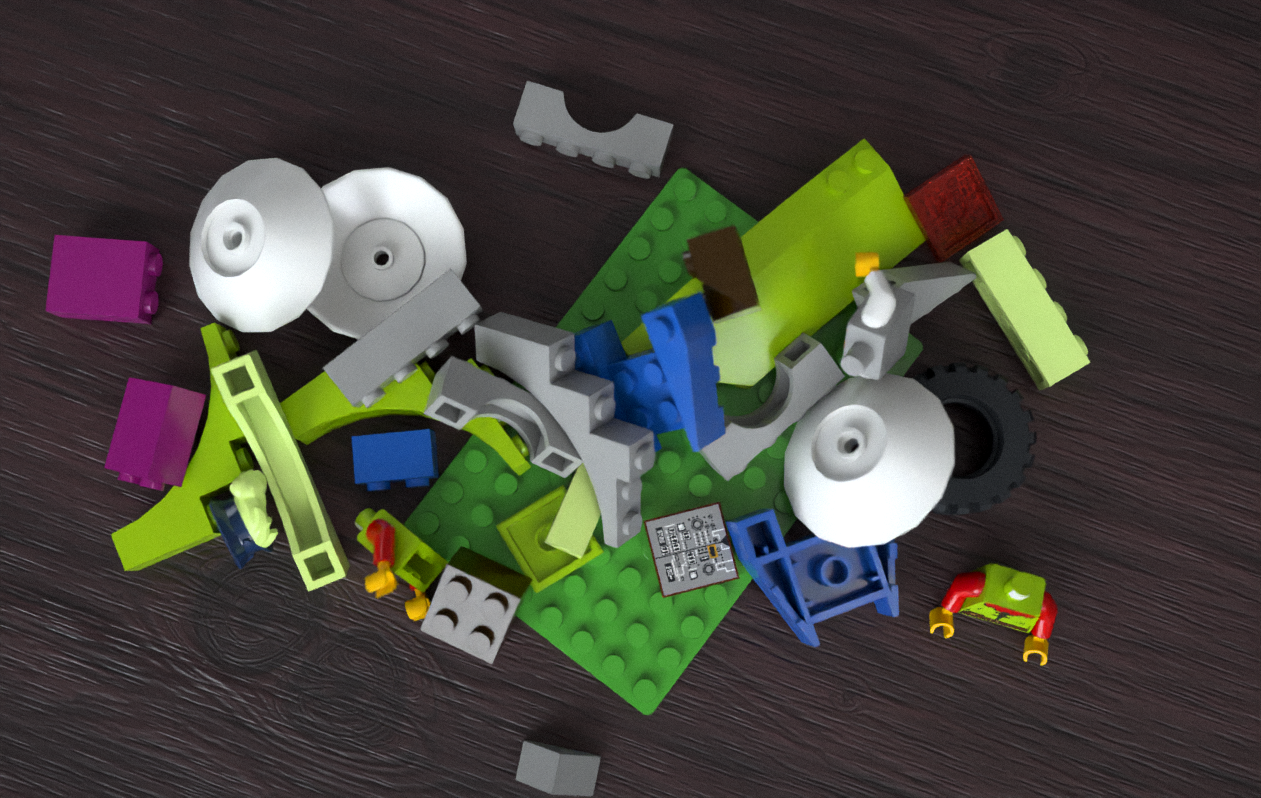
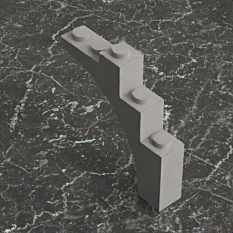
M499 312L474 324L477 361L500 370L525 387L548 409L568 435L579 453L594 486L602 516L604 543L619 548L641 532L642 481L640 476L653 468L655 460L653 431L614 418L613 381L575 370L574 333L504 312Z

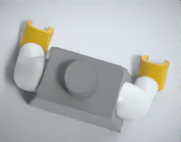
M856 252L855 276L866 277L865 282L869 293L847 325L841 367L851 376L880 380L906 352L915 294L888 283L885 274L879 271L878 253Z

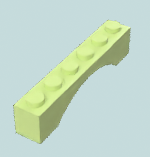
M257 350L212 368V374L226 406L237 421L257 458L263 474L266 476L288 537L293 558L308 592L346 577L350 567L349 561Z

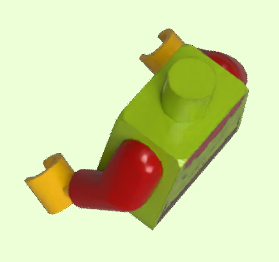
M371 508L363 510L355 520V526L361 531L358 534L357 540L374 554L373 564L378 567L377 572L365 577L367 590L370 593L376 591L377 598L392 592L397 587L394 572L410 583V590L415 591L416 598L405 601L408 617L414 621L425 618L431 604L426 595V590L429 589V585L445 568L448 561L385 509H381L377 513Z
M988 564L971 572H962L954 578L941 601L943 607H937L930 611V632L933 633L938 626H944V638L951 637L954 633L953 613L965 614L1026 633L1031 631L1033 635L1025 639L1023 660L1027 662L1030 653H1038L1041 655L1040 665L1043 666L1047 662L1049 646L1047 639L1051 636L1058 607L1051 594L1044 591L1046 585L1044 578L998 564Z

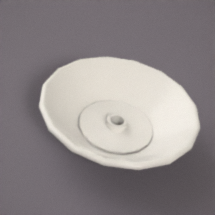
M279 158L248 160L221 176L201 202L190 233L189 267L198 297L218 321L243 333L272 332L302 315L321 292L333 260L334 221L325 193L303 168Z
M390 167L353 170L321 188L325 193L334 221L333 260L321 292L307 307V310L333 332L359 340L448 270L452 269L461 281L467 264L464 228L448 198L422 177ZM379 255H389L387 264L377 265L376 260Z
M886 373L880 380L866 379L861 376L849 378L837 385L830 394L821 397L806 411L804 417L797 422L785 451L784 488L795 516L818 538L846 547L884 544L911 530L923 520L942 498L955 464L954 428L940 399L915 379ZM859 444L857 450L851 453L853 446Z

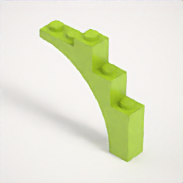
M215 322L200 328L209 357L211 392L208 418L199 446L186 468L182 486H173L168 494L141 518L111 534L125 571H139L221 536L209 507L211 497L229 491L233 480L238 478L240 473L254 468L249 452L245 447H240V444L247 442V439L227 408L211 371L217 365L237 358L236 352L240 350L239 343L231 329L226 330V328Z
M472 358L467 361L474 367L494 376L486 364L478 367ZM426 360L421 364L417 362L414 365L418 370L401 383H398L395 379L383 389L386 395L369 408H366L364 404L358 408L352 406L326 371H324L282 401L280 405L295 439L306 445L336 428L362 419L403 415L422 416L437 420L424 414L436 373ZM479 417L469 421L462 427V430L477 436L497 451L519 476L532 467L525 458L529 455L527 446L518 434L512 438L503 427L507 424L506 422L492 417Z

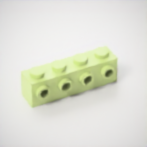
M1006 229L968 251L959 261L963 268L976 274L977 278L972 281L1040 391L1052 386L1091 362L1086 356L1088 349L1084 341L1078 335H1073L1066 324L1067 315L1058 302H1053L1045 290L1047 285L1044 277L1037 269H1032L1025 258L1026 250L1023 243L1018 237L1012 236L1009 230Z

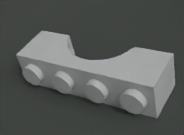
M530 81L526 82L513 122L516 135H519L520 140L525 143L541 146L543 142L556 146V150L564 155L577 157L578 153L593 157L592 161L598 165L613 168L614 164L629 168L628 171L632 175L649 179L651 175L660 177L673 136V124L641 114H636L629 123L615 131L600 133L587 130L578 125L569 115L563 91Z
M802 333L774 358L776 381L772 393L762 406L742 416L724 414L726 434L701 449L699 453L725 480L729 481L734 475L744 471L748 463L763 449L773 445L783 431L792 423L801 420L812 405L821 397L830 394L834 390L835 385L845 377L819 341Z
M453 356L436 373L424 414L459 430L469 421L479 417H492L502 420L521 435L527 445L531 463L564 478L583 463L564 429L548 409L531 393L510 384L503 378L495 377L474 367L471 363L459 360Z

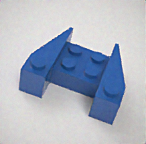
M701 291L669 301L641 315L653 349L626 356L612 320L574 333L575 370L614 382V418L652 430L655 452L662 449L657 434L685 428L694 452L700 451L726 434L723 406L718 405L716 382L720 381L719 366L714 365L712 347L717 344L716 332Z
M761 508L725 521L739 561L802 643L813 647L820 646L813 624L874 601L879 614L891 617L899 615L898 585H895L897 543H894V539L884 544L846 547L818 538L812 533L785 543L773 509Z

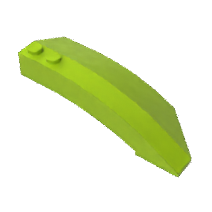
M865 138L816 175L741 237L762 310L718 324L712 321L717 342L712 347L714 365L719 366L720 381L717 383L733 384L738 388L751 389L776 367L774 358L798 336L805 333L811 337L855 299L852 290L864 283L866 277L855 276L856 252L878 253L879 271L892 269L926 240L890 166ZM697 278L691 279L667 302L700 291L704 293L702 283ZM644 322L621 342L626 356L653 349Z

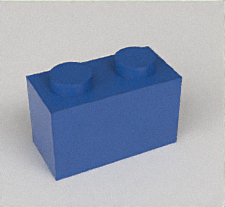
M431 429L351 436L355 484L367 485V492L390 490V483L403 481L406 483V488L429 486V479L439 478L436 434Z

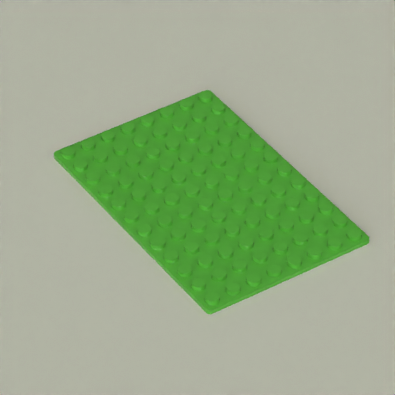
M685 168L678 169L556 328L576 333L584 328L612 320L620 342H622L643 323L641 315L665 304L693 279L692 275L689 276L682 254V252L689 250L686 239L731 225L736 226L740 237H742L758 221ZM855 300L811 336L824 346L845 376L835 387L849 378L855 377L847 374L841 367L847 325L858 309ZM909 333L905 354L887 373L903 377L922 352L923 344ZM776 367L751 389L738 388L733 384L716 382L718 405L723 406L724 414L742 416L762 406L774 388ZM514 381L512 385L529 392L518 382ZM797 422L792 423L777 437L773 445L763 449L748 463L744 471L734 475L729 481L718 474L699 451H693L690 441L686 437L685 428L657 434L662 449L655 452L653 468L640 476L642 481L641 532L619 548L604 543L602 516L600 515L593 535L604 553L538 593H535L530 584L517 617L644 715L652 714L753 579L737 557L725 521L761 508L773 509L784 537L797 520L784 488L785 451ZM509 424L503 426L511 438L518 434L525 443L521 435ZM472 435L407 519L405 526L448 562L457 550L463 546L525 575L496 525L562 485L567 490L576 469L564 478L531 463L530 455L525 458L532 467L519 476L497 451L477 436ZM719 504L737 577L664 596L646 522Z

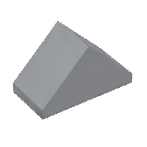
M524 739L516 780L551 795L593 796L601 756Z

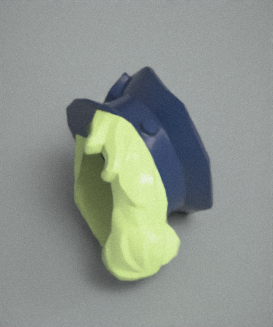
M252 469L240 473L238 478L233 480L229 487L232 495H234L233 497L225 501L211 497L209 503L216 525L239 569H243L244 565L253 558L255 552L259 550L272 552V542L278 535L276 528L270 529L272 518L267 516L266 476L261 471H254Z

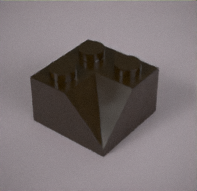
M735 225L686 239L689 250L682 252L689 276L692 275L693 279L697 278L702 283L704 293L701 294L709 315L715 324L762 310L741 237Z

